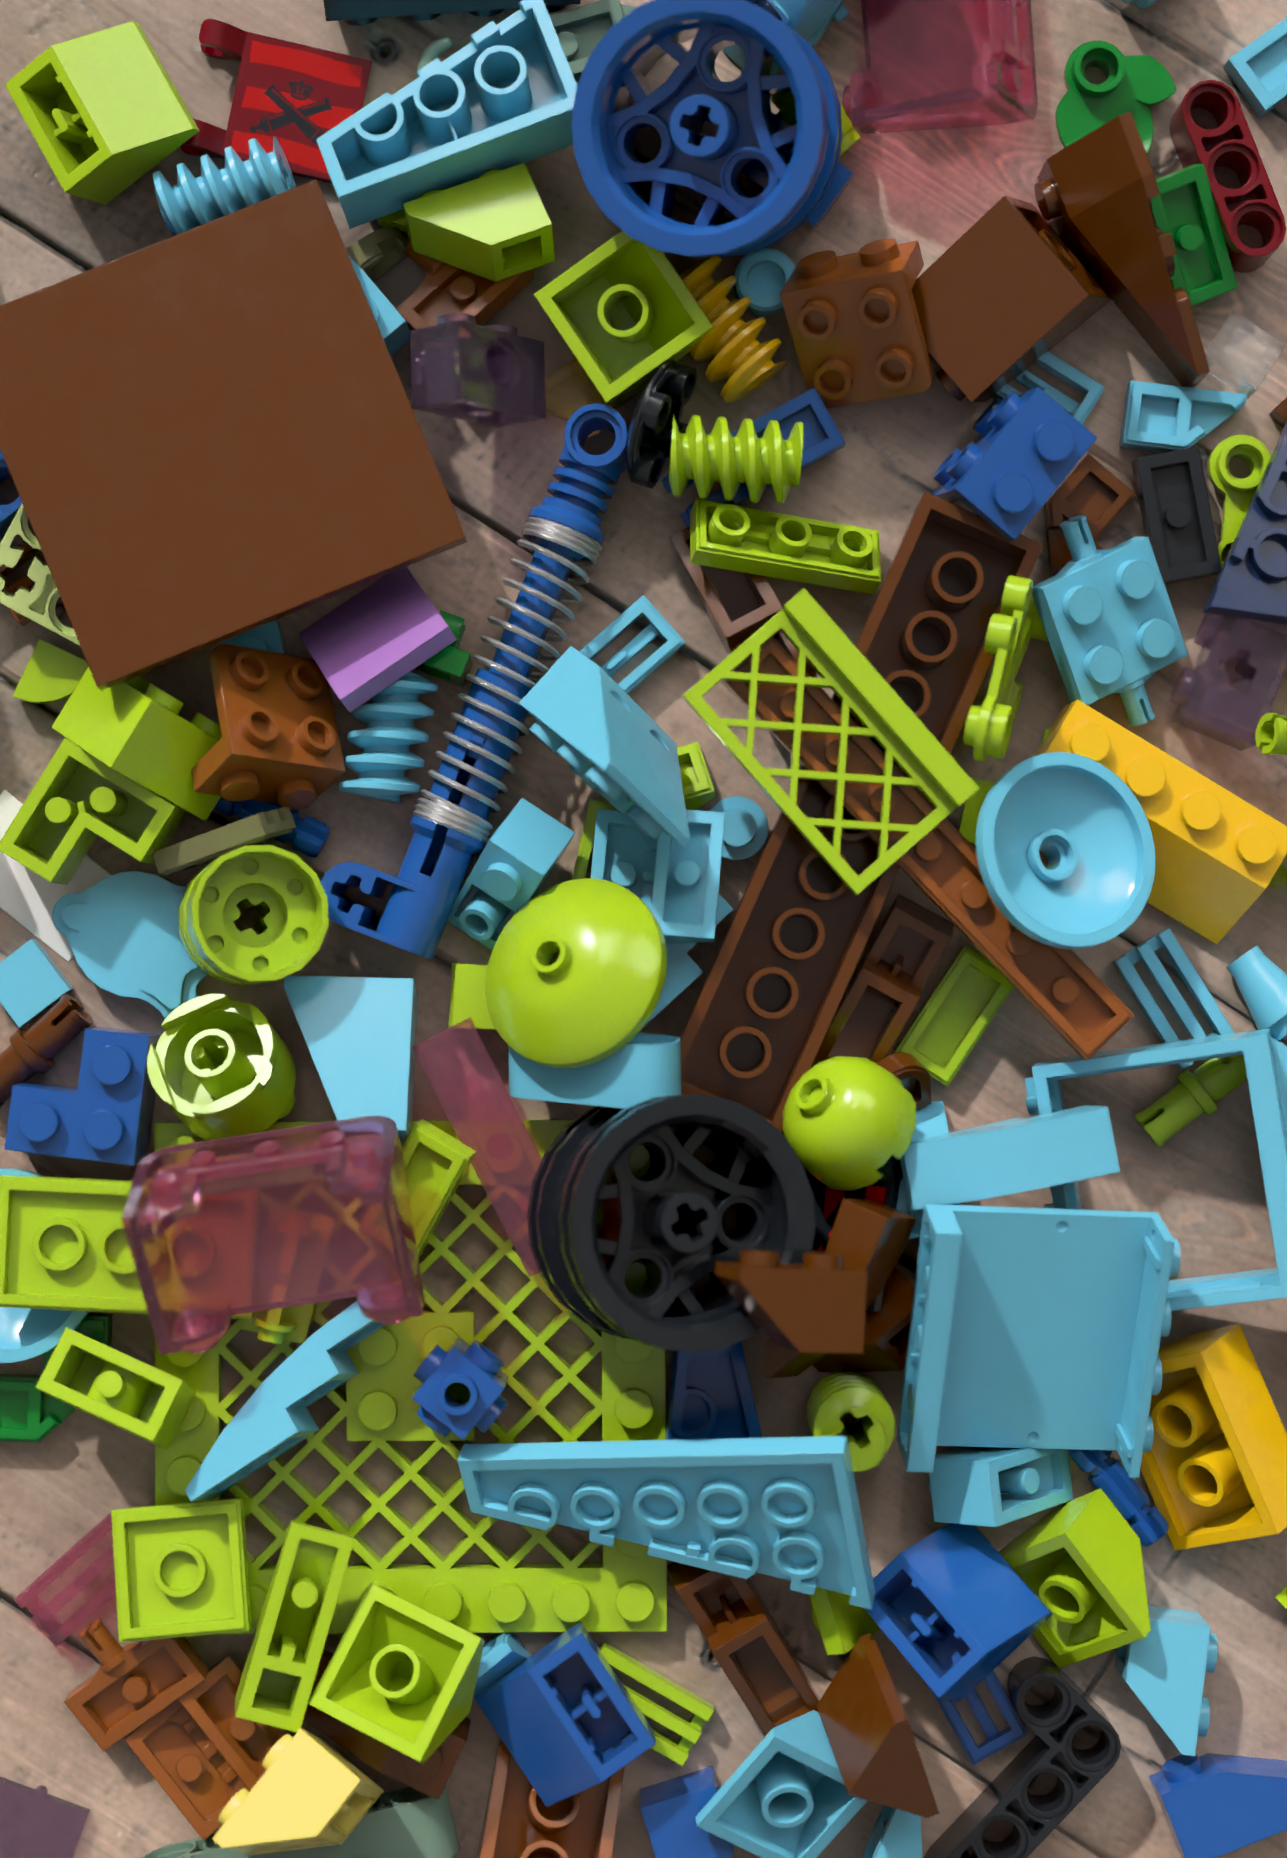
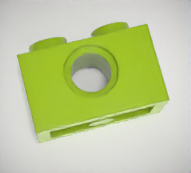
M67 1327L36 1385L37 1389L50 1397L167 1451L197 1392L183 1380Z

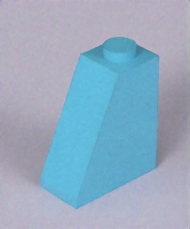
M296 975L284 977L285 992L346 1141L356 1142V1149L364 1152L388 1153L395 1151V1143H405L412 1130L418 992L414 978Z

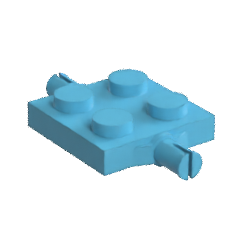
M1079 515L1072 517L1068 521L1060 523V528L1063 530L1072 560L1067 562L1055 576L1034 585L1032 596L1070 703L1078 699L1084 704L1089 705L1111 693H1119L1129 719V726L1145 724L1147 720H1153L1156 717L1144 687L1145 681L1149 680L1157 670L1188 655L1148 537H1133L1110 549L1097 550L1087 522V516Z

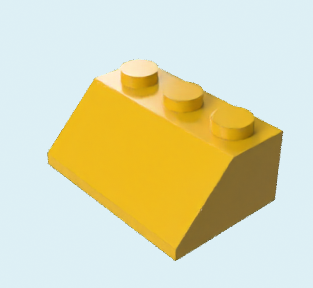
M1240 1323L1191 1334L1160 1347L1158 1356L1162 1364V1386L1158 1395L1151 1396L1149 1409L1153 1422V1444L1150 1452H1143L1140 1471L1156 1508L1169 1524L1167 1534L1174 1550L1279 1534L1287 1527V1433Z

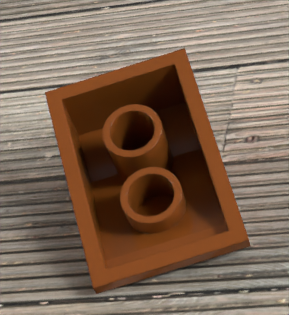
M499 1738L476 1858H612L625 1766L602 1783L546 1807L501 1738Z

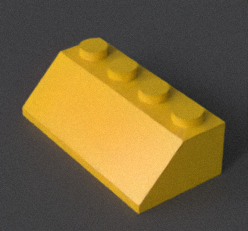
M1078 699L1064 705L1052 724L1051 731L1043 744H1040L1034 756L1052 752L1078 754L1110 769L1129 787L1148 819L1155 846V875L1147 904L1209 942L1218 944L1264 892L1287 854V826Z

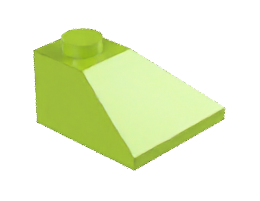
M1101 1488L1058 1506L999 1551L1053 1613L1032 1634L1059 1669L1141 1640L1151 1631L1140 1538Z

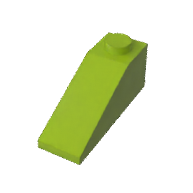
M291 1520L252 1637L235 1696V1717L294 1732L300 1730L355 1541L354 1536Z

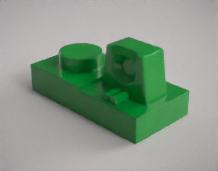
M1194 164L1157 178L1156 182L1160 195L1151 198L1152 216L1156 227L1161 228L1164 233H1171L1177 253V255L1173 256L1175 274L1170 277L1173 289L1183 288L1189 296L1191 306L1237 289V282L1204 164Z

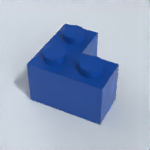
M105 1027L85 1028L78 1088L34 1082L12 1085L4 1150L125 1165H136L148 1160L156 1091L149 1079L147 1056L150 1046L152 1045L155 1048L161 1034Z

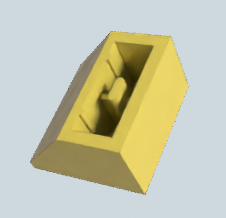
M300 1728L294 1737L286 1734L271 1748L262 1763V1766L267 1771L250 1792L246 1788L240 1790L227 1803L218 1818V1821L223 1826L213 1837V1840L222 1848L248 1855L340 1845L344 1843L384 1790L327 1741Z

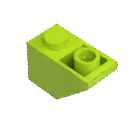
M525 163L507 169L488 171L478 179L445 190H432L416 200L403 204L409 241L413 251L495 282L555 261L552 223Z

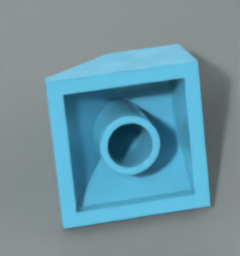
M812 1710L774 1727L697 1814L695 1820L697 1827L761 1858H817L868 1800L848 1795L819 1712Z

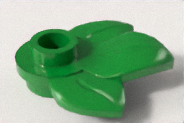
M1089 41L1078 46L1066 62L1064 81L1068 91L1061 99L1055 112L1059 139L1064 148L1117 116L1131 111L1145 151L1148 154L1153 137V121L1150 106L1159 104L1175 94L1177 89L1173 79L1160 62L1148 55L1124 56L1117 47L1105 41ZM1088 67H1098L1104 72L1106 81L1099 85L1092 84L1086 79L1084 70Z

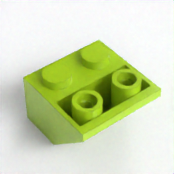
M134 21L52 45L4 84L64 192L104 205L108 204L200 131L142 27Z

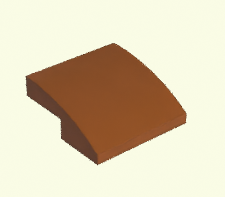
M229 1655L209 1668L204 1681L123 1737L203 1841L222 1826L218 1818L227 1803L244 1788L250 1792L267 1771L262 1766V1763L271 1748L284 1735H291L286 1729L235 1717V1696L242 1672Z

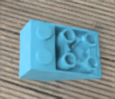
M570 646L519 702L537 720L529 730L557 756L560 755L570 764V770L596 793L599 792L624 816L627 815L651 838L655 840L664 831L682 847H685L690 841L676 742L599 665Z

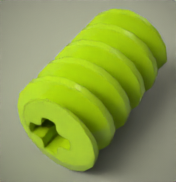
M673 414L669 483L673 496L681 498L690 479L695 482L699 498L707 499L714 482L720 481L726 501H733L740 484L746 483L751 502L758 503L766 485H772L777 504H784L792 486L799 489L803 452V422H796L788 439L783 440L777 420H770L762 438H757L753 421L750 418H744L737 435L731 436L726 417H718L710 435H706L699 415H692L685 432L680 433Z
M834 1372L823 1377L812 1389L807 1401V1421L813 1437L847 1436L853 1472L866 1471L878 1466L895 1437V1418L880 1388L868 1376L859 1372ZM849 1411L860 1420L851 1427L846 1421L840 1419L844 1413Z

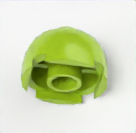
M835 1056L818 1062L800 1077L791 1089L783 1108L782 1128L784 1136L802 1161L804 1169L827 1187L835 1190L853 1191L872 1185L882 1178L883 1175L877 1169L882 1167L891 1155L898 1160L901 1159L909 1147L916 1127V1103L911 1093L903 1087L901 1081L895 1075L875 1062L862 1057Z

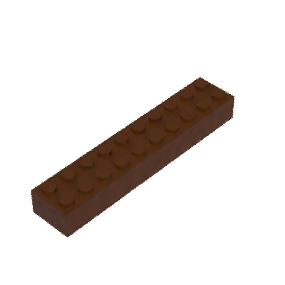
M924 492L856 640L855 647L946 751L951 754L995 655L985 652V640L992 614H1001V603L1007 578L1009 575L1029 579L1044 544L1022 534H1019L1015 540L1008 541L979 515ZM833 692L831 698L841 708V700ZM849 710V717L860 728H865ZM870 738L884 753L885 750L874 738ZM893 760V763L902 771V769ZM802 765L799 770H806ZM798 779L796 805L807 818L834 819V798L816 780ZM843 809L842 820L855 821V820ZM780 811L679 1037L681 1040V1095L702 1094L733 1100L762 1115L782 1133L783 1108L789 1093L800 1077L813 1064L899 871V866L895 862L855 896ZM816 827L832 845L833 828ZM842 829L840 856L859 876L877 860L878 845L864 830Z

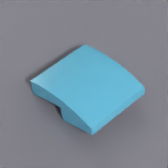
M597 809L590 878L619 884L639 897L657 918L665 943L714 942L725 812L686 809L690 841L685 847H682L664 831L654 840L627 815L624 816L619 811Z

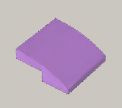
M407 567L381 577L299 633L308 651L349 713L457 640Z

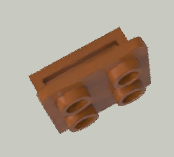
M892 238L880 239L864 245L857 253L837 257L835 252L830 250L810 254L798 262L795 267L796 269H794L781 290V301L807 391L815 388L827 409L921 393L928 390L931 386L934 374L912 293V287L924 266L918 240L897 244V241Z
M226 643L218 644L209 654V663L222 738L191 769L194 791L219 795L228 801L254 800L279 804L282 808L289 806L290 809L309 807L345 772L329 682L313 659Z

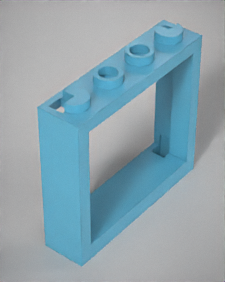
M1270 1028L1096 1052L1088 1060H1083L1079 1055L1039 1060L1032 1066L1033 1077L1025 1078L1027 1098L1025 1100L1030 1116H1040L1066 1110L1061 1079L1244 1055L1277 1268L1169 1280L1167 1298L1170 1301L1171 1311L1287 1298V1134ZM1077 1181L1051 1186L1053 1203L1044 1204V1208L1082 1210Z

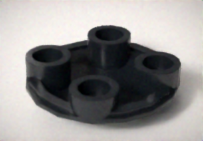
M670 360L659 368L644 388L634 409L627 439V469L631 482L651 489L657 484L666 458L670 459L673 414L680 433H684L688 424L680 421L683 406L688 403L697 380L695 368Z

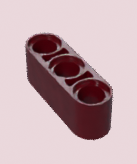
M1215 80L1201 81L1189 89L1173 114L1169 127L1171 139L1183 168L1194 164H1204L1233 271L1239 273L1252 272L1263 266L1284 240L1286 232L1284 215L1237 96L1223 82ZM1194 108L1207 109L1216 118L1218 128H1201L1195 124L1190 110ZM1224 166L1235 171L1240 179V188L1229 189L1223 187L1216 180L1213 169ZM1249 225L1257 229L1263 239V248L1254 249L1244 245L1238 237L1237 226Z

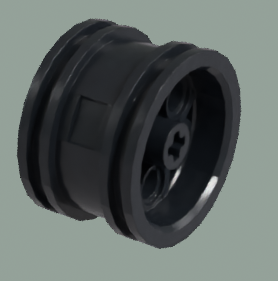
M702 1094L653 1097L625 1109L601 1106L589 1109L567 1125L545 1152L532 1181L527 1210L529 1244L541 1278L561 1305L583 1323L607 1334L624 1339L637 1340L643 1344L661 1349L688 1353L724 1349L754 1336L761 1330L715 1276L716 1261L739 1262L740 1250H765L780 1252V1263L802 1264L803 1252H812L816 1228L813 1192L802 1161L785 1136L759 1113L733 1100ZM669 1125L677 1126L679 1128L675 1133H673ZM702 1142L713 1150L717 1156L712 1170H709L693 1156V1153ZM641 1144L649 1153L650 1167L642 1178L637 1179L630 1171L629 1156L632 1150ZM601 1199L603 1220L600 1238L598 1239L596 1217L599 1200ZM733 1204L736 1206L737 1223L735 1235L728 1238L722 1230L721 1221L725 1210ZM639 1259L646 1269V1281L638 1292L632 1294L628 1291L625 1284V1273L630 1264ZM710 1273L712 1283L694 1297L689 1287L705 1274Z

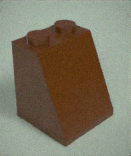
M1003 196L923 272L912 287L927 351L942 367L936 372L937 378L957 400L962 401L967 397L971 403L987 402L1002 387L1013 381L1034 364L1040 356L1050 351L1113 299L1032 203Z

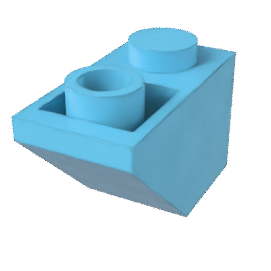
M521 798L486 844L455 900L448 922L493 950L500 933L511 917L522 906L527 904L532 897L539 893L575 832L524 798Z
M1148 1606L1151 1631L1141 1640L1118 1647L1116 1649L1114 1666L1181 1754L1195 1756L1197 1737H1205L1209 1727L1210 1704L1208 1697H1203L1205 1672L1212 1673L1216 1666L1218 1653L1217 1636L1215 1633H1210L1211 1627L1198 1612Z

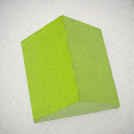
M370 1583L308 1704L424 1764L470 1713L485 1641Z

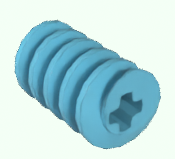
M273 136V152L266 153L256 138L249 139V160L246 161L241 160L232 146L226 147L224 149L225 168L220 170L208 154L202 155L200 157L201 176L196 178L184 162L176 165L177 184L173 186L170 185L160 170L153 172V186L159 209L172 236L295 188L296 185L289 163L276 136Z
M409 672L372 697V703L362 704L352 711V716L368 725V728L348 732V742L362 749L363 754L344 757L345 768L359 775V778L340 782L338 786L339 792L404 804L400 801L401 795L420 792L421 785L404 775L405 770L425 766L426 760L409 751V748L413 744L429 742L430 735L415 727L414 720L434 716L435 710L418 701L420 694L437 692L439 689L437 683L421 675Z

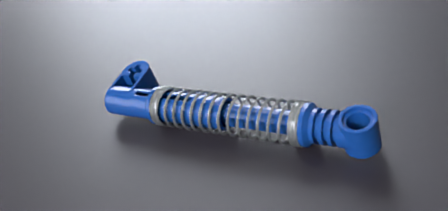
M598 403L582 406L571 415L566 423L564 432L565 445L559 458V462L565 467L555 468L553 477L559 482H550L547 492L553 495V497H544L541 505L531 508L530 514L525 520L526 523L523 525L524 529L521 530V534L526 540L520 539L517 541L520 547L534 552L530 564L514 558L510 560L511 565L527 571L523 584L509 578L502 579L505 585L520 590L515 603L501 597L495 598L496 603L512 609L508 622L493 616L488 617L490 623L505 628L500 641L485 635L480 637L482 642L497 647V651L493 660L477 654L473 656L475 661L489 666L490 669L488 671L478 668L475 675H465L466 679L472 682L468 695L465 693L458 694L459 699L465 701L461 713H450L451 717L457 720L453 732H443L444 737L450 740L446 752L442 750L435 752L437 757L442 759L439 770L431 769L428 771L429 776L435 778L431 790L426 788L420 790L421 794L427 797V799L418 798V804L414 805L416 810L412 811L413 815L410 820L414 834L397 877L360 863L345 862L337 864L328 870L320 881L328 897V918L335 923L433 960L473 855L482 852L486 845L485 842L489 841L487 837L491 835L490 830L493 827L486 821L489 813H497L501 810L499 805L494 802L497 794L508 792L507 786L502 783L504 775H512L516 772L509 761L511 756H519L523 753L522 748L516 744L518 738L530 735V731L524 725L526 718H533V716L519 702L535 686V683L529 679H541L545 675L532 672L535 666L546 673L549 669L537 661V659L555 661L560 658L559 652L544 640L562 642L568 638L565 631L552 621L561 623L574 621V614L561 603L576 604L582 601L581 594L569 584L583 585L589 583V576L577 565L590 566L596 564V557H599V551L602 550L601 546L605 537L600 527L603 520L597 514L606 513L609 505L603 499H611L614 489L608 484L617 485L620 475L627 469L629 429L620 413L612 407ZM601 429L609 430L616 435L615 443L605 454L590 455L583 450L585 440L594 431ZM571 570L578 573L583 579L569 578ZM564 589L576 598L563 597ZM556 609H559L568 617L554 615ZM551 628L561 636L549 635L547 632ZM543 647L553 655L540 653V650ZM443 843H444V846H443L442 851H441V853H440V856H439V859H438L437 864H436V866H435V869H434V872H433V874H432V877H430V876H431V873H432V871H433L434 865H435V863H436V860H437V858H438L439 852H440V850H441V847H442V845H443ZM388 881L392 882L394 886L377 929L373 930L371 925L377 910L359 904L352 906V902L344 898V892L348 886L358 888L360 885V890L364 893L382 899Z

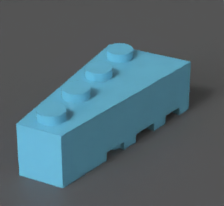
M522 0L519 2L520 9L497 25L491 21L471 35L472 42L442 62L436 58L418 70V78L393 95L387 92L316 139L350 229L404 209V203L416 200L429 191L445 190L478 179L488 171L507 169L573 145L571 119L577 83L543 0Z

